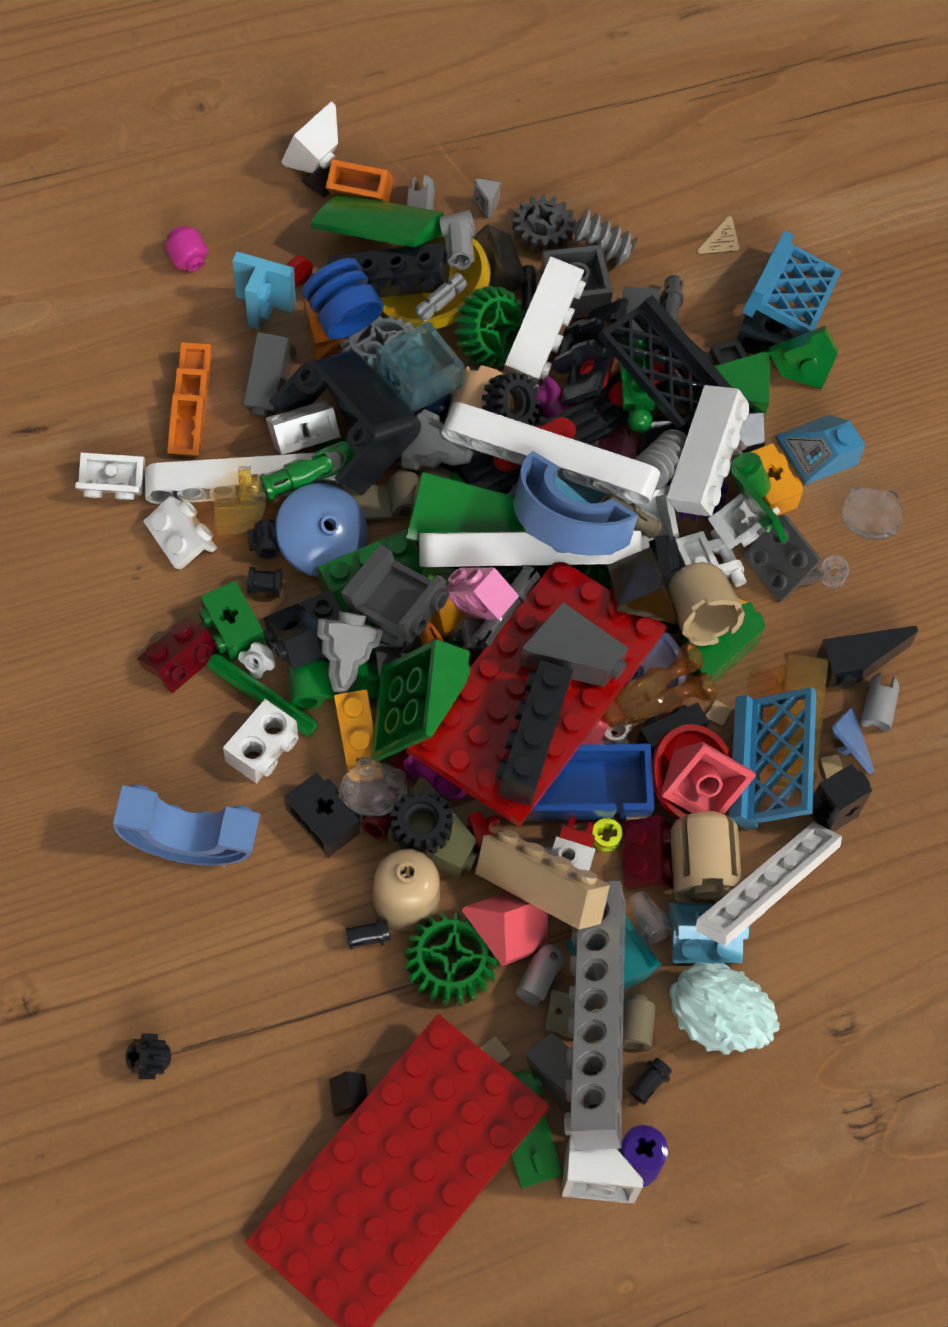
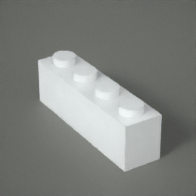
M550 256L504 365V374H525L528 376L527 380L532 379L534 385L538 384L540 378L544 380L549 374L552 363L548 362L551 351L558 352L564 337L559 335L562 325L569 326L575 309L570 308L574 298L580 299L586 282L581 281L584 273L583 269Z
M704 385L666 497L677 512L712 517L714 508L718 505L721 498V487L724 478L728 476L730 471V460L733 451L739 444V432L743 420H746L749 414V403L739 389Z

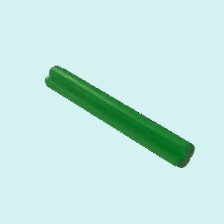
M214 654L207 662V668L259 705L266 699L297 721V730L304 736L310 737L317 729L318 724L314 719L221 655Z

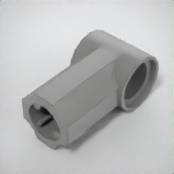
M470 210L440 217V226L446 242L449 266L459 270L469 268L470 264L475 261L472 237L476 236L475 224Z

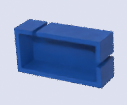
M651 744L581 745L525 821H569L571 817H576L575 821H598L603 818L613 819L615 814H619V820H625L626 817H651L654 811Z

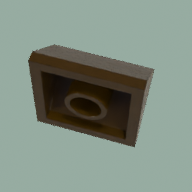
M650 547L607 566L605 571L616 611L677 624L678 616L669 594L667 579Z

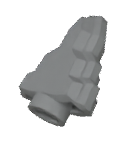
M425 409L418 414L417 417L421 422V430L417 438L402 453L401 467L403 469L419 471L422 467L434 469L441 463L452 466L470 463L474 452L470 448L450 442L442 436L441 432L444 424L440 423L438 415Z
M339 611L338 620L318 619L317 636L322 639V654L329 660L328 677L333 692L346 693L356 680L359 666L369 660L372 648L378 647L380 644L383 629L365 625L366 616Z

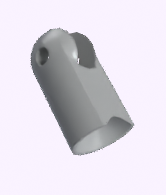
M424 175V189L420 190L417 178L413 177L408 185L406 205L434 210V181L431 177Z
M878 673L871 678L861 725L863 727L874 725L883 732H889L892 729L900 686L894 676L889 687L880 685L881 673Z
M546 944L533 955L515 992L521 1000L537 1007L540 1001L544 1000L556 974L565 966L566 956L563 949L555 944Z

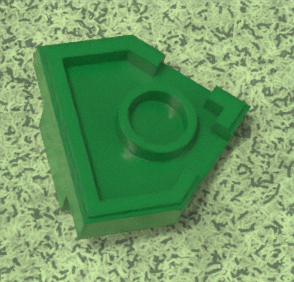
M825 325L769 347V354L782 377L822 389L836 360L838 349Z

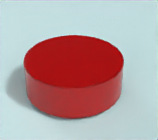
M303 255L293 257L286 265L294 268L295 286L305 283L313 271L312 262Z

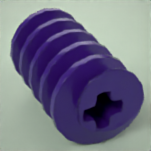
M639 1125L626 1133L621 1143V1148L618 1151L643 1179V1187L656 1180L668 1156V1145L665 1137L659 1130L652 1126Z

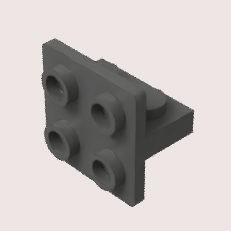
M781 514L778 518L787 541L781 543L771 530L769 533L764 531L743 554L745 560L778 602L784 601L798 586L815 584L823 576L817 568L822 561L786 514Z

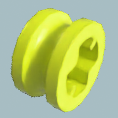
M611 818L598 820L594 824L592 835H595L593 846L601 852L614 851L619 846L623 835L620 824ZM604 829L611 830L610 835H615V837H611L609 841L602 840L603 835L598 836V834H602Z

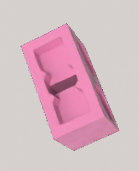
M459 568L448 578L449 583L446 586L449 593L448 598L466 619L499 620L519 597L495 568Z

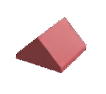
M700 742L673 751L661 795L691 813L708 810L725 814L755 778L756 774L754 771L709 745Z
M510 892L465 906L462 910L502 966L533 955L542 946L549 944L548 913Z

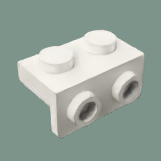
M81 452L79 482H75V489L82 491L83 497L102 498L103 493L115 494V499L134 500V495L143 496L145 457Z
M741 493L714 513L712 517L708 518L716 533L720 535L729 549H732L739 543L746 547L765 531L757 521L761 517ZM778 507L772 509L776 515L781 512Z
M169 496L143 522L174 568L182 570L203 550L213 553L217 547L212 541L213 534L210 529L196 518L197 511L194 506L187 500L181 501Z

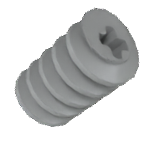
M586 208L576 222L572 234L576 235L574 245L577 246L582 240L586 241L585 246L601 245L602 251L606 252L605 262L607 263L615 257L614 267L618 268L628 259L638 237L631 240V232L625 231L620 236V226L616 225L610 230L611 221L605 220L600 224L601 216L595 214L590 218L591 211Z
M674 429L664 431L634 459L649 464L660 471V477L655 490L663 488L674 477L687 438L685 433Z

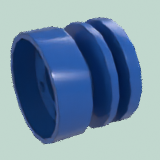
M354 258L340 259L326 265L313 274L302 289V294L310 303V308L315 313H319L318 321L330 339L339 340L360 332L375 321L383 311V302L371 285H367L368 277L362 271L359 262Z

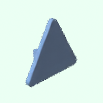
M849 708L832 725L834 731L832 737L841 740L845 745L837 748V752L843 755L852 753L868 774L874 772V767L853 708Z

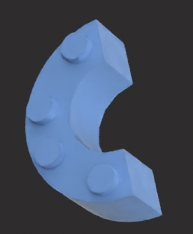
M534 451L528 454L522 463L513 506L519 522L529 535L551 546L556 552L588 556L612 555L630 545L638 518L637 513L612 498L603 503L590 504L567 497L555 485L559 466Z
M134 784L129 787L122 785L113 828L130 845L164 859L195 865H229L241 862L251 855L260 813L253 812L251 808L240 805L233 808L226 806L222 811L216 813L199 811L197 813L187 812L176 805L166 804L158 797L157 792L151 791L146 786Z

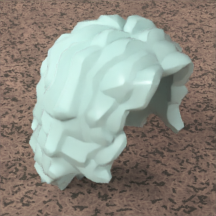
M696 962L691 968L683 970L678 978V982L673 983L670 988L671 1009L673 1015L678 1019L679 1029L685 1030L691 1040H696L704 1045L708 1052L718 1050L723 1054L729 1055L732 1050L744 1052L747 1049H761L764 1045H768L770 1041L774 1040L773 1033L779 1030L780 1023L777 1021L778 1016L775 1006L768 998V994L762 992L760 985L750 981L744 972L731 970L725 963Z

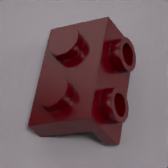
M185 618L175 624L160 640L151 644L137 660L143 669L161 679L167 691L174 693L206 666L212 655L219 654L207 629Z
M660 815L622 822L623 886L628 890L661 885L666 890L674 889L670 837L672 826Z

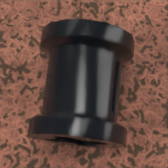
M250 566L247 579V594L251 596L254 593L274 594L275 598H280L283 570L277 569L276 572L260 571Z

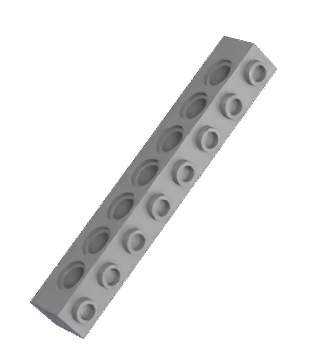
M621 881L605 882L610 885L601 924L579 930L572 926L573 947H577V955H571L572 977H576V984L570 985L569 996L571 1007H575L574 1016H569L568 1030L570 1038L574 1039L573 1047L567 1048L568 1069L572 1070V1079L566 1080L567 1102H571V1112L565 1113L564 1125L566 1136H572L576 1150L621 1148L625 897ZM594 1040H599V1041L596 1042V1043H590V1042H592V1041H594ZM592 1072H599L596 1075H589ZM599 1104V1105H598L597 1107H595V1108H591V1109H588V1108H587V1107H589L590 1105Z

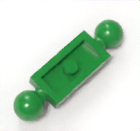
M625 336L622 345H625ZM633 338V347L644 350L645 341ZM633 356L635 364L640 368L646 369L645 359ZM619 362L623 411H631L627 419L628 426L634 432H645L652 425V415L649 411H654L655 403Z

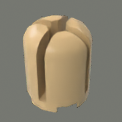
M708 810L686 814L675 820L670 830L675 900L680 903H694V899H714L715 903H717L742 882L739 833L735 820L720 812Z

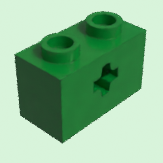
M236 581L200 596L202 609L198 610L200 619L205 628L211 626L215 634L212 636V639L217 646L218 652L220 654L225 652L230 662L239 659V653L248 651L254 642L265 645L264 631Z

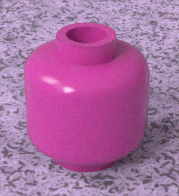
M182 225L173 229L167 235L164 247L176 269H188L189 272H194L204 266V260L208 256L209 250L197 229Z

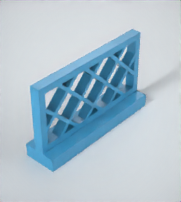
M784 230L742 312L753 317L756 310L787 327L805 334L815 330L841 270L791 244L795 235ZM793 257L800 260L802 264H796ZM792 272L795 278L789 279L786 273ZM802 272H808L812 278H806ZM819 272H822L830 277L822 278ZM812 286H818L821 292L815 293ZM784 287L788 293L782 294L778 288ZM795 287H801L805 293H798ZM811 301L814 308H808L805 302ZM787 302H794L797 308H791ZM768 303H777L781 309H777ZM797 317H804L808 325L798 320Z
M812 687L752 699L748 695L735 698L732 759L754 771L756 776L730 806L729 817L734 819L746 831L758 829V823L812 814L816 690ZM805 699V707L796 717L788 712L797 701ZM776 705L779 709L765 723L763 721V709ZM787 715L793 721L779 735L773 729ZM801 726L804 729V737L794 748L787 741ZM772 733L778 739L764 753L762 751V742ZM786 745L792 751L780 765H777L772 759ZM800 757L803 760V768L792 778L786 771ZM770 763L776 770L763 784L760 781V775L763 769ZM784 775L791 782L777 796L771 789ZM799 788L802 791L801 805L789 807L785 802ZM767 794L775 799L766 811L759 812V803Z

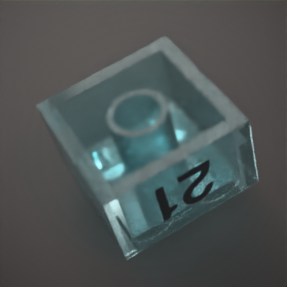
M429 321L376 349L377 372L413 412L463 386V362Z

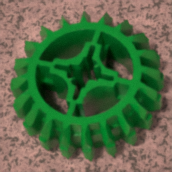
M484 286L483 288L471 291V295L463 298L464 305L457 307L461 315L453 319L459 324L458 329L454 331V333L460 336L456 345L464 347L461 355L469 357V363L478 364V367L486 366L499 369L506 363L524 320L523 316L527 311L520 309L522 301L514 299L513 292L506 291L502 287Z
M458 911L454 913L453 920H447V915L444 912L440 913V922H436L434 918L429 916L427 918L428 928L418 924L416 926L418 936H409L408 944L411 947L406 948L404 951V957L409 959L405 962V971L413 972L409 976V982L411 984L420 983L417 990L420 995L425 994L428 990L431 991L429 995V1001L435 1002L438 996H442L445 1007L449 1005L450 998H455L459 1006L463 1005L464 995L471 1001L476 1000V990L485 993L488 989L486 982L494 981L495 973L492 970L498 968L499 961L494 958V954L467 918L465 922L460 921V913ZM449 936L445 944L441 946L432 945L431 949L427 948L433 941ZM459 937L472 944L478 954H473V950L465 949L460 944ZM454 946L456 961L452 963V970L448 971L449 962H447V956L450 955L451 947ZM424 963H430V967L438 968L442 972L444 979L440 980L433 976ZM477 969L470 977L454 982L458 973Z

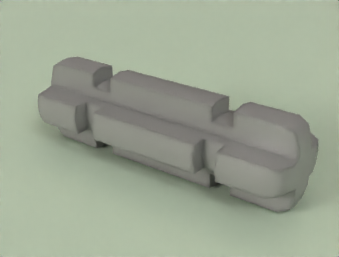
M455 273L448 279V284H442L427 297L426 302L422 301L416 306V315L422 321H427L433 316L434 311L438 312L455 297V293L459 294L467 286V282L462 275Z

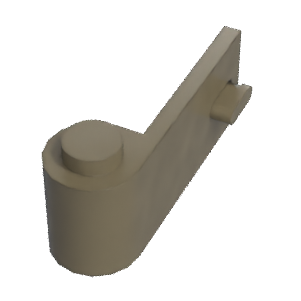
M399 470L390 477L387 485H372L363 495L347 486L336 487L344 490L356 500L365 515L366 521L409 520L419 476L410 470Z
M556 990L550 991L544 1032H552L556 1035L570 1037L568 1018L569 1016H574L575 1007H571L569 993ZM633 994L629 996V999L624 1000L623 1049L648 1051L652 1048L657 1006L650 1002V998L647 996Z

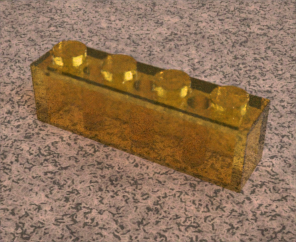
M789 653L785 665L780 664L778 669L777 684H782L781 693L808 687L816 690L814 785L818 771L828 660ZM805 699L797 701L788 712L796 717L805 707ZM776 705L773 709L774 713L779 709ZM785 715L773 730L781 735L793 720ZM800 726L787 741L794 748L804 737V729ZM771 733L770 742H775L778 738ZM784 745L772 760L777 765H780L792 750ZM798 757L786 771L792 778L803 768V760ZM769 763L767 765V772H772L773 774L776 768ZM783 775L775 785L787 787L791 781Z

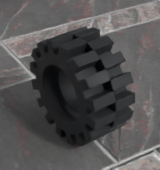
M520 373L502 374L495 376L496 378H491L489 380L490 385H485L483 389L488 393L482 395V400L486 401V405L482 406V409L528 425L529 423H534L536 419L533 415H538L539 409L535 408V404H540V398L535 399V394L539 392L537 388H531L534 385L532 379L527 380L528 376ZM509 392H511L514 399L512 412L508 406Z
M423 788V794H418V789L411 790V796H408L406 792L402 794L401 801L396 800L394 803V810H391L390 817L392 838L394 842L398 841V847L401 850L406 847L420 851L425 855L426 851L430 850L431 855L437 853L438 847L443 849L446 846V840H450L453 825L452 808H448L449 802L445 798L441 801L440 793L436 791L433 796L429 795V789ZM416 812L429 813L434 818L435 825L429 832L417 833L408 824L411 815Z

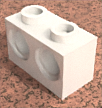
M325 400L266 418L273 447L281 455L340 437L333 407Z
M265 699L223 747L225 762L257 784L263 775L267 777L273 772L280 755L284 751L289 752L295 746L299 737L297 721ZM270 728L281 729V731L277 734H269L266 732ZM250 752L261 754L255 759L245 757Z

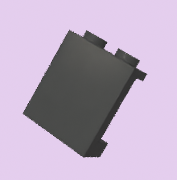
M381 544L341 592L349 611L366 616L365 620L409 644L426 629L430 618L445 605L449 596L444 578L437 575L431 580L394 560L391 549Z

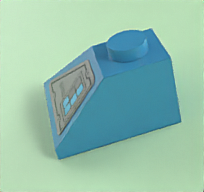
M833 415L823 416L779 433L775 437L804 485L858 465L866 445L851 421Z

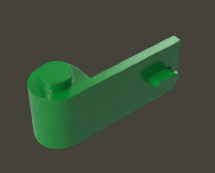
M745 452L738 455L731 463V471L742 496L761 517L757 521L766 533H769L771 530L781 543L787 541V537L779 518L762 499L769 492L771 482L760 456L753 452Z
M315 660L294 670L290 666L288 667L292 705L299 710H311L320 707L326 699H334V695L343 694L333 692L328 677L329 661ZM363 663L360 665L356 680L346 693L367 690L369 701L377 702L379 692L377 664Z
M529 1069L512 1073L538 1096L544 1094L543 1086L537 1073L532 1075ZM544 1115L511 1156L521 1189L563 1175Z

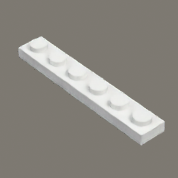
M812 822L697 919L696 931L726 946L841 846L842 836Z

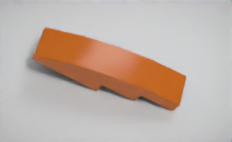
M181 342L179 368L176 370L175 392L172 394L168 455L199 457L213 349L211 344Z

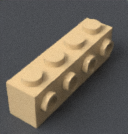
M499 830V833L483 836L475 874L578 930L601 924L610 885L598 879L597 874L574 867L567 858L553 856L545 852L543 846L520 839L519 834L514 831Z

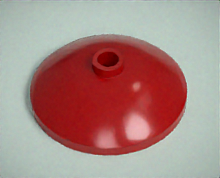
M687 724L671 729L659 740L652 755V777L655 793L663 807L676 819L686 814H691V812L661 795L673 751L703 742L732 759L731 752L723 740L710 729L700 725Z

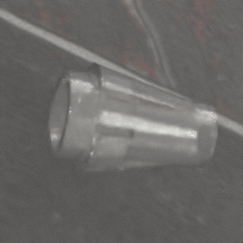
M645 891L631 896L628 903L632 908L640 936L647 940L649 944H657L668 938L672 933L671 919L648 897Z

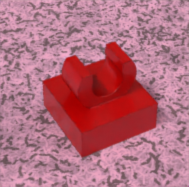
M482 811L468 815L467 829L477 840V854L480 855L483 836L494 834L490 831V828L500 825L499 816L493 815L484 820Z
M571 817L567 827L562 826L559 838L592 848L595 835H592L593 822L589 821L587 829L582 832L574 828L576 817Z

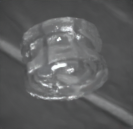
M837 555L827 557L820 568V572L823 575L820 578L822 583L832 588L842 586L849 575L850 566L843 557ZM833 567L839 570L836 575L829 573Z

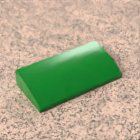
M339 194L321 207L312 219L310 228L417 247L442 236L440 217L444 216V212Z
M422 472L417 482L405 540L419 543V533L525 532L526 530L515 514L513 506L514 496ZM532 565L507 566V567H511V568H514V569L521 570L523 566H530V567H531Z

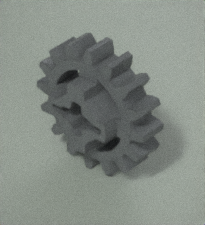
M541 195L540 200L536 201L532 196L530 197L529 204L522 201L520 202V209L514 210V218L512 219V230H515L514 238H521L522 247L528 244L531 245V252H534L537 248H541L543 253V251H547V248L558 250V245L566 247L568 239H573L572 232L576 219H573V210H566V202L557 204L556 197L547 201L545 195Z

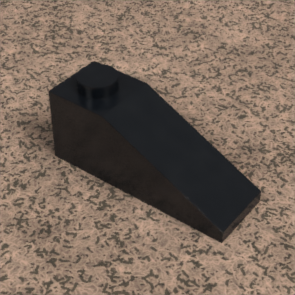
M917 626L823 639L817 656L826 687L847 689L864 680L911 646L918 633Z

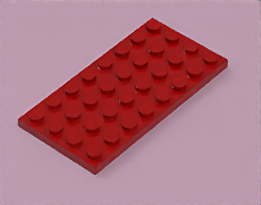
M554 562L527 595L525 602H522L511 615L490 647L487 646L471 665L466 685L433 736L411 747L407 746L406 753L520 827L663 637L667 626L655 619L616 611L610 590L567 563ZM564 602L628 647L625 662L628 665L617 680L611 678L604 687L574 679L570 680L532 806L499 797L501 780L495 779L501 759L508 760L511 750L505 749L510 730H518L520 721L515 719L520 700L527 701L530 693L524 690L529 672L537 671L525 668L519 664L522 648Z
M437 1013L245 1243L337 1326L373 1327L550 1109V1105Z

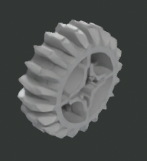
M379 316L369 326L354 335L346 337L340 343V353L346 351L357 352L369 362L384 380H388V367L389 378L392 381H395L396 377L406 378L407 372L415 371V366L420 364L421 351H423L418 330L413 328L412 323H405L403 318L394 320L393 316L388 318Z

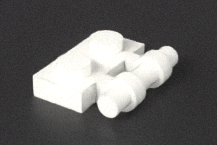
M715 529L710 533L713 539L711 541L707 540L703 531L676 539L682 568L697 562L711 563L720 568L726 577L731 578L735 587H740L747 582L743 574L744 567L741 561L736 560L732 549L728 548ZM714 554L720 555L724 563L719 565Z

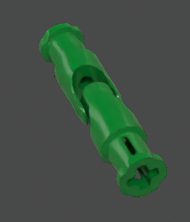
M346 439L315 452L311 456L312 460L297 459L284 464L281 470L268 475L260 474V484L267 499L272 501L276 495L291 489L295 491L300 487L311 484L318 476L319 478H328L338 474L356 454L350 449ZM329 451H336L341 459L340 466L333 471L332 461L325 454ZM285 479V481H283V482H281V483H279V484L273 485L274 483Z

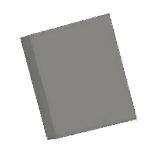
M476 179L474 182L473 200L483 215L490 219L500 200L501 182Z

